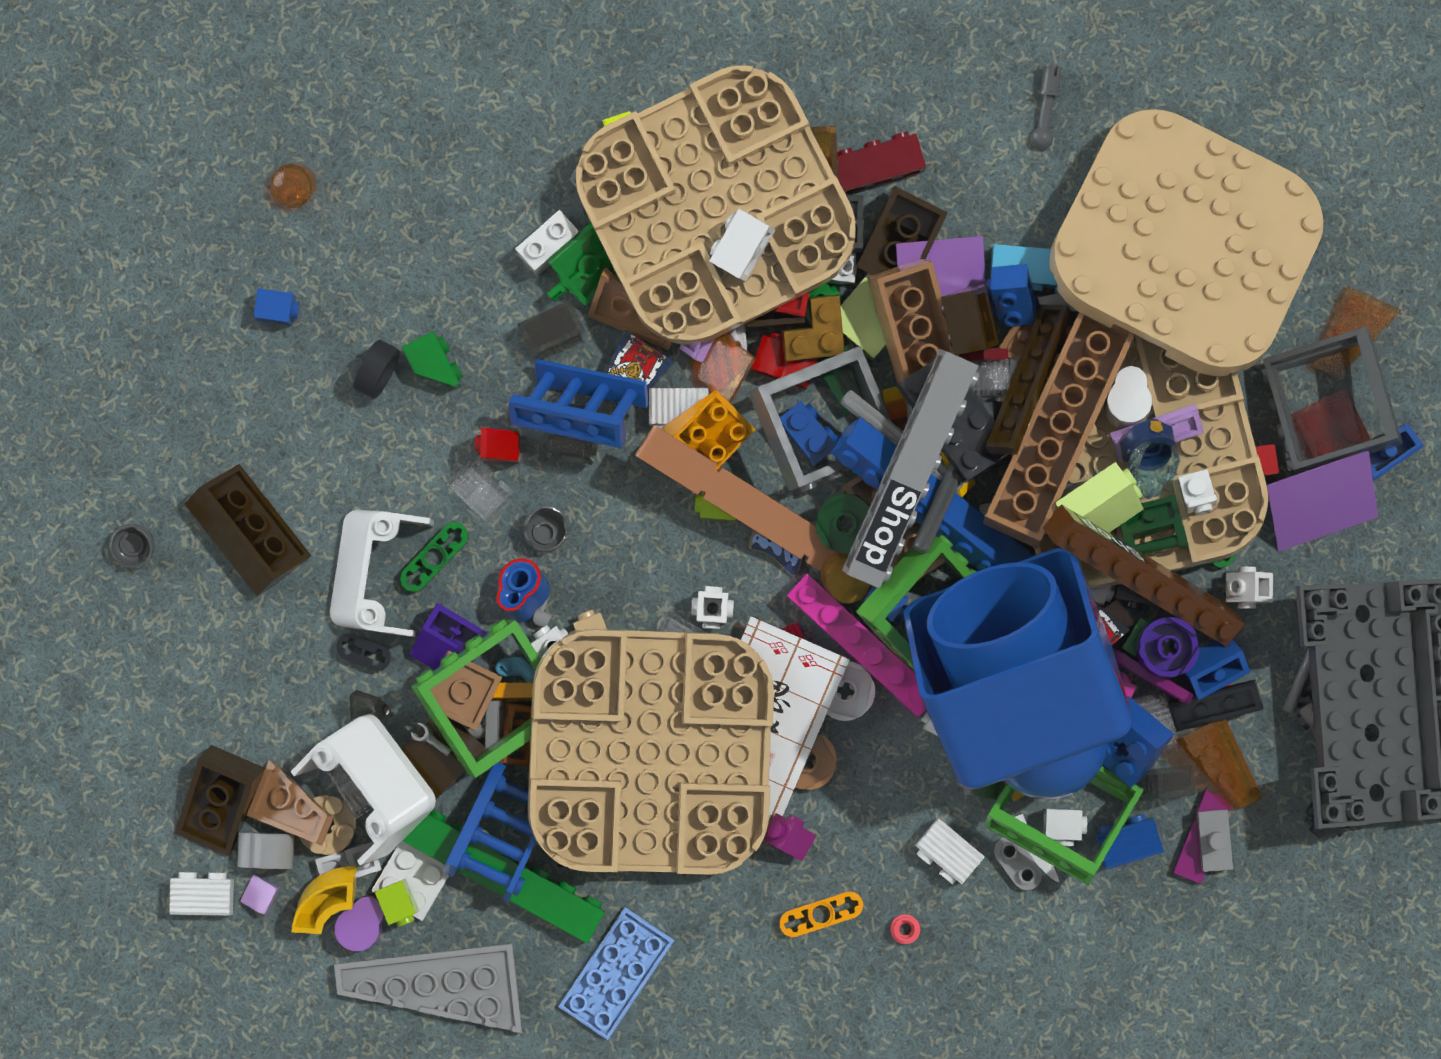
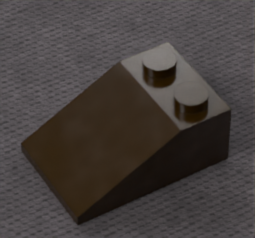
M896 186L892 187L876 218L856 267L872 275L897 267L896 244L928 241L920 258L926 259L948 212Z
M430 719L426 724L432 728L433 736L451 749L433 720ZM449 719L473 758L485 751L486 748L461 724ZM422 727L416 734L420 738L423 737L425 729ZM413 737L401 749L431 788L436 800L465 772L452 749L448 756H446L432 744L417 741Z
M211 745L198 759L175 833L229 856L246 820L247 812L265 768Z

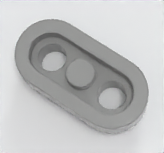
M1001 837L994 845L996 860L1018 888L1031 890L1037 887L1042 878V872L1038 864L1027 850ZM1008 845L1013 846L1015 849L1011 857H1007L1004 854V848ZM1026 869L1032 872V878L1028 881L1022 879V872Z

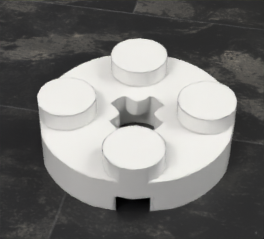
M854 662L848 663L838 686L843 687L844 683H849V688L854 690L853 696L849 695L846 700L841 699V694L836 691L827 711V715L836 720L850 721L862 716L872 706L875 698V685L870 674L861 665Z

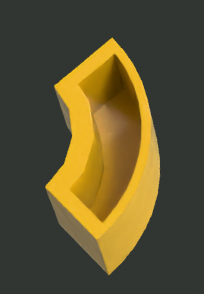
M357 866L335 868L315 878L305 888L299 899L291 932L321 934L324 923L331 915L342 910H351L356 895Z

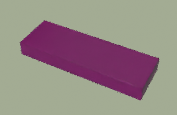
M1113 648L1118 665L1186 704L1191 702L1194 694L1166 678L1150 674L1139 662Z
M1204 790L1196 812L1226 809L1229 814L1234 801ZM1195 813L1172 873L1201 884L1206 872H1202L1197 813Z

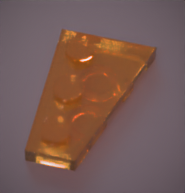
M1347 286L1323 340L1366 326L1374 341L1400 313L1401 309ZM1357 346L1313 361L1311 368L1339 379L1361 355L1360 347Z
M1226 719L1208 723L1176 739L1178 744L1234 811L1262 798Z

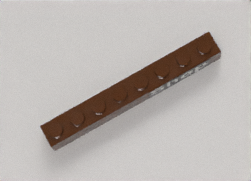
M1063 504L1059 506L1043 527L1059 547L1226 647L1245 625L1241 618L1227 604Z

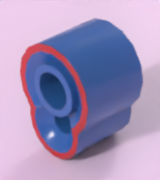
M524 558L515 559L507 563L500 571L498 578L499 590L496 598L498 605L510 620H516L518 623L525 622L532 618L536 609L547 600L550 592L549 581L533 561Z

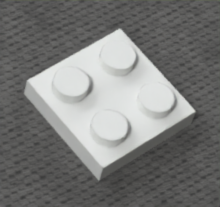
M402 841L395 849L371 891L375 893V891L406 878L419 909V912L413 916L423 921L450 875L443 873L445 864Z

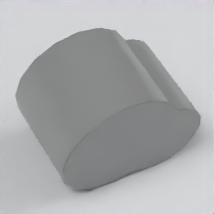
M239 832L237 867L293 869L295 835L289 833Z

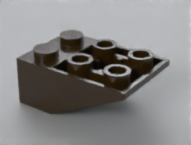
M984 282L941 297L942 314L947 320L949 329L948 341L953 348L954 355L985 350L999 344Z

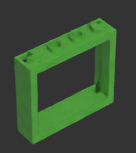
M942 534L939 538L935 536L929 551L925 554H921L911 547L893 568L887 583H882L880 588H876L856 611L866 624L914 673L909 643L885 618L939 555L961 579L976 572L966 567L968 561L960 553L953 552L950 549L953 544Z
M503 618L498 623L492 624L489 627L491 632L482 638L480 635H477L465 643V650L459 654L452 652L440 661L442 664L434 671L427 669L422 672V675L416 678L417 682L411 686L455 756L471 777H478L528 742L531 736V719L473 758L430 692V689L510 634L533 670L536 671L540 657L516 620L505 621Z
M1102 764L1099 772L1090 783L1126 804L1093 861L1088 860L1006 813L1004 809L1016 791L1008 784L990 811L984 826L1089 886L1144 789L1137 785L1130 788Z

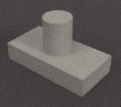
M506 701L490 702L486 710V722H480L477 731L466 727V730L476 739H485L486 749L501 740L503 711Z
M1228 810L1196 812L1202 872L1232 870L1233 861Z

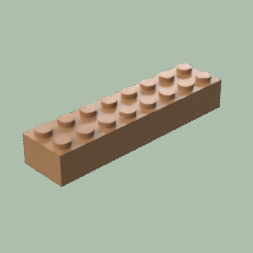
M1079 312L1034 409L1018 454L1013 455L983 521L984 525L1038 548L1045 533L1043 527L1052 517L1057 507L1055 503L1060 500L1135 334L1116 324L1109 328Z

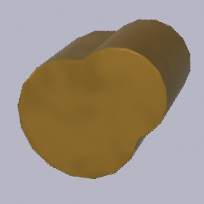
M835 554L829 557L821 568L820 580L823 588L836 600L843 603H854L861 600L867 594L871 584L847 575L842 571L849 554Z

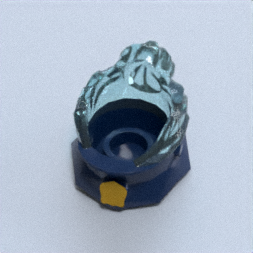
M1153 418L1134 425L1128 435L1120 442L1122 460L1128 462V470L1135 478L1136 486L1141 491L1142 497L1151 499L1161 493L1162 487L1174 478L1180 462L1172 426Z

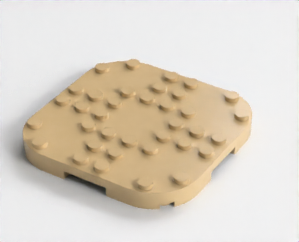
M732 66L716 71L690 84V88L639 113L635 111L606 125L586 143L576 168V185L580 201L635 312L650 331L670 342L679 344L707 342L831 281L845 267L853 251L856 231L852 207L815 139L799 102L792 90L782 79L771 72L767 73L755 69L753 66ZM738 209L776 229L747 281L735 277L709 261L712 257L710 255L712 246L718 239H722L727 230L725 224L732 213H737Z
M1154 109L1138 111L1117 122L1104 140L1054 239L1049 257L1050 273L1054 275L1060 295L1080 313L1109 328L1113 324L1122 327L1167 350L1164 356L1194 371L1212 376H1228L1229 373L1240 370L1245 371L1255 365L1272 344L1320 242L1323 232L1322 210L1316 195L1307 183L1282 166L1176 113Z
M1135 335L1119 371L1125 367L1134 366L1140 368L1145 373L1147 388L1152 396V405L1146 420L1195 404L1204 433L1176 442L1175 456L1164 468L1155 472H1141L1133 468L1132 464L1128 462L1118 461L1110 433L1120 429L1112 425L1107 419L1104 402L1067 485L1089 480L1116 462L1122 471L1127 468L1135 478L1136 486L1143 495L1139 499L1141 503L1175 495L1189 547L1179 549V547L1146 554V556L1171 571L1229 558L1245 549L1255 539L1264 523L1268 507L1267 485L1252 436L1237 372H1232L1228 376H1212L1199 373L1164 356L1167 350ZM1060 354L1055 355L1041 394ZM1208 469L1214 494L1218 500L1217 506L1212 507L1213 511L1202 515H1195V512L1187 513L1178 477ZM1120 526L1110 532V534L1124 542ZM1174 529L1137 537L1134 538V542L1136 545L1173 536L1175 531ZM1046 531L1038 548L1033 547L1036 555L1061 548L1055 544ZM1078 558L1090 589H1100L1121 584Z
M585 629L572 632L552 644L537 665L532 687L528 819L531 831L540 847L559 864L570 869L586 872L638 871L676 872L677 874H719L742 865V862L754 851H757L761 845L769 822L770 786L768 783L774 687L771 673L765 661L747 643L732 636L718 633Z

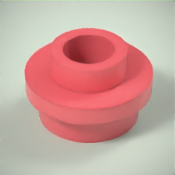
M902 914L892 921L890 932L898 943L910 944L918 938L920 925L913 916ZM904 923L909 924L911 927V931L907 935H903L899 931L900 926Z

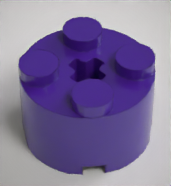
M1164 617L1147 623L1137 635L1135 656L1140 665L1152 675L1163 678L1182 675L1189 671L1198 659L1199 643L1197 635L1187 622L1179 618ZM1172 642L1170 648L1173 652L1163 654L1164 648L1161 646V643Z

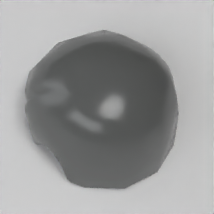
M541 506L531 511L523 525V533L528 546L538 552H552L561 547L568 534L564 513L554 506Z
M126 524L120 526L112 534L109 548L112 557L122 567L139 569L152 558L155 544L153 536L148 529L137 524Z

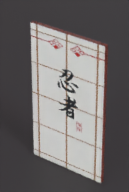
M751 616L741 641L750 645L762 660L765 661L771 673L774 687L768 783L770 786L769 827L776 813L781 816L785 813L850 659L845 655L837 654L759 620L758 617Z

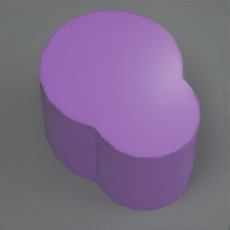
M375 895L365 896L359 899L351 910H344L338 916L335 923V935L338 942L344 948L351 951H363L372 947L379 940L385 916Z

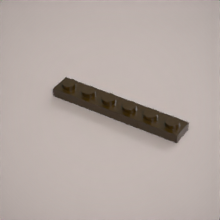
M1041 304L987 441L986 447L989 453L1018 454L1072 314L1068 305Z

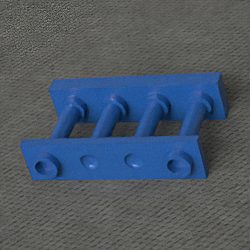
M537 359L535 361L537 386L529 398L513 394L509 400L511 425L622 448L626 442L624 416L631 405L647 408V382ZM549 388L564 391L557 403L542 401ZM576 394L591 397L584 409L569 406ZM604 399L619 402L611 415L596 412Z
M498 762L493 765L447 859L443 873L454 877L458 868L461 870L466 868L506 887L507 891L503 901L508 903L511 895L518 896L525 879L520 876L537 841L534 838L528 821L494 806L495 802L490 801L494 792L500 794L502 791L528 803V790L507 781V777L503 776L506 765ZM482 817L486 819L491 817L532 836L526 850L523 851L483 832V828L478 826ZM470 842L475 845L478 842L520 862L514 876H509L471 858V854L466 852Z

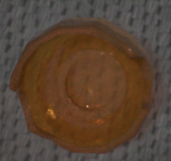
M297 162L282 165L271 177V194L279 205L288 208L303 206L309 202L311 196L317 190L315 174L307 165Z

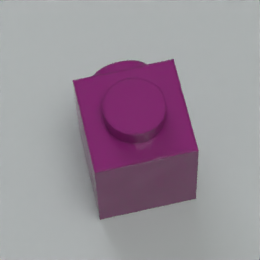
M776 813L767 828L763 840L803 861L817 835L803 828L805 822L792 814L785 818Z

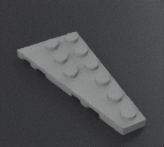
M513 943L334 964L338 995L523 1033Z

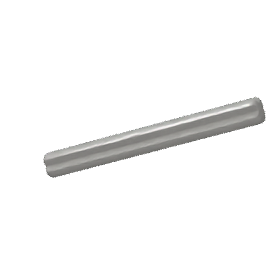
M848 391L841 399V405L856 417L864 419L897 446L903 431L854 391ZM941 462L935 473L931 472V474L941 481L947 466ZM962 479L955 493H957L963 486L964 482Z

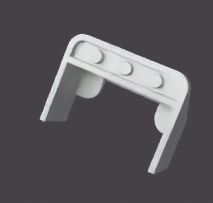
M354 510L346 515L343 522L330 607V617L336 625L345 628L417 638L416 631L384 626L386 618L384 607L377 601L364 599L372 541L387 542L395 538L399 531L400 522L433 527L434 521L431 518L369 510Z
M371 714L356 718L319 742L291 771L296 776L317 768L323 771H330L341 765L372 806L374 811L367 817L365 826L367 834L374 844L357 860L360 866L389 855L434 809L436 803L435 795L380 720Z

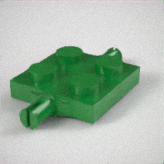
M591 223L547 260L560 281L547 292V295L553 302H556L568 291L575 295L581 304L586 306L594 298L601 274L605 268L617 276Z

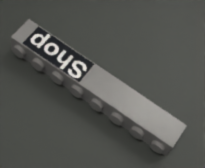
M939 350L843 566L842 571L847 575L877 588H880L882 583H887L893 570V567L890 566L894 556H898L903 549L905 543L903 535L907 527L911 528L917 517L915 508L919 499L923 500L927 495L930 486L927 481L931 472L935 473L941 463L942 456L939 454L943 445H947L953 436L954 428H952L955 418L956 416L960 417L966 407L967 401L964 398L968 389H973L978 380L979 373L976 372L978 365L947 351Z

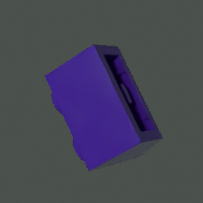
M437 603L422 627L409 655L435 670L440 667V661L445 657L447 651L459 654L466 649V642L477 635H480L482 638L488 632Z

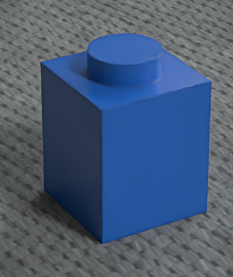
M258 288L253 317L257 321L292 326L293 319H298L300 302L296 301V296L293 293Z

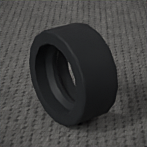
M380 339L375 341L357 371L353 384L354 389L372 399H376L382 393L394 372L400 355L399 349Z

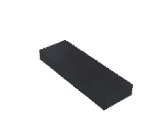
M1256 679L1225 686L1200 700L1193 696L1191 702L1187 704L1179 699L1169 700L1168 703L1177 731L1260 711L1264 708Z

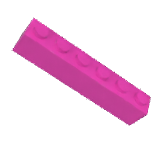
M806 574L786 597L915 717H919L926 708L919 694L915 673L814 579Z

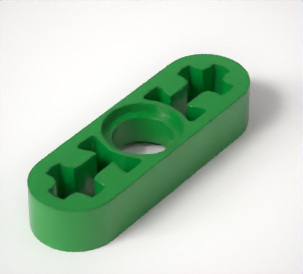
M457 522L447 524L402 571L400 576L402 586L410 592L423 590L467 544L469 533L466 527ZM460 528L462 530L460 534L462 541L460 543L453 541L448 546L453 551L448 555L446 549L437 544V542L442 539L446 543L450 538L448 531L450 529L457 531ZM432 549H439L443 554V560L437 566L428 564L426 560L427 553ZM421 560L422 564L433 572L428 576L424 571L419 577L421 584L419 586L416 584L409 586L407 584L409 581L407 574L410 571L414 574L417 573L421 567L416 564Z

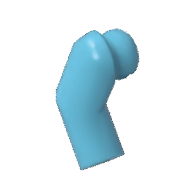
M522 657L503 658L497 662L495 667L497 674L500 676H521L527 683H533L535 671Z

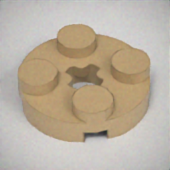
M323 795L313 798L333 817L335 825L331 827L332 832L326 835L322 846L299 837L301 842L317 854L331 855L344 850L355 836L357 819L354 810L339 797Z

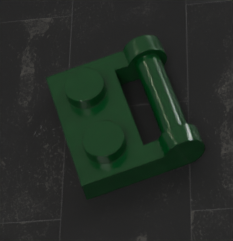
M1175 495L1141 503L1144 509L1120 525L1124 542L1145 555L1179 547V549L1189 547ZM1169 529H1174L1175 531L1173 536L1136 545L1134 542V538Z

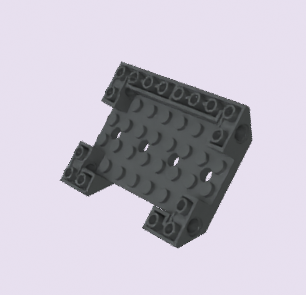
M1441 579L1369 584L1348 583L1296 586L1301 647L1309 648L1318 767L1310 768L1315 829L1394 821L1441 819ZM1357 607H1360L1363 612V618L1360 622L1355 616ZM1362 666L1366 668L1368 673L1365 681L1360 677ZM1367 726L1372 730L1370 741L1365 737V728ZM1372 785L1377 790V797L1374 801L1369 794Z

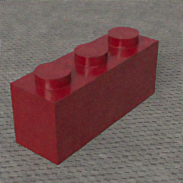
M908 131L893 135L892 140L881 143L880 140L870 141L863 145L864 149L853 151L852 148L837 151L835 153L836 157L831 158L834 176L837 177L845 194L919 174L926 170L917 134L909 135Z

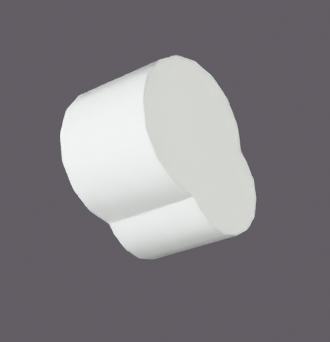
M1134 366L1125 367L1118 372L1104 406L1107 419L1116 428L1123 429L1147 419L1152 405V396L1147 388L1145 373L1140 368Z

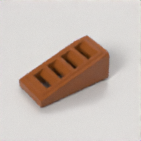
M505 702L501 739L512 732V725L521 726L531 719L532 706ZM514 713L525 714V720L513 719ZM530 740L516 749L523 751L522 756L508 755L499 761L500 763L529 767Z

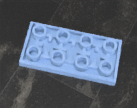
M625 907L558 1007L608 1040L674 942V939Z

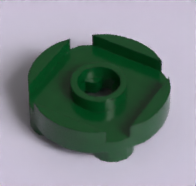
M845 493L833 496L825 501L820 508L818 519L816 520V531L821 542L831 550L849 554L870 508V504L857 494ZM843 515L847 518H852L854 521L850 532L846 528L840 529L839 524L842 522L841 516Z

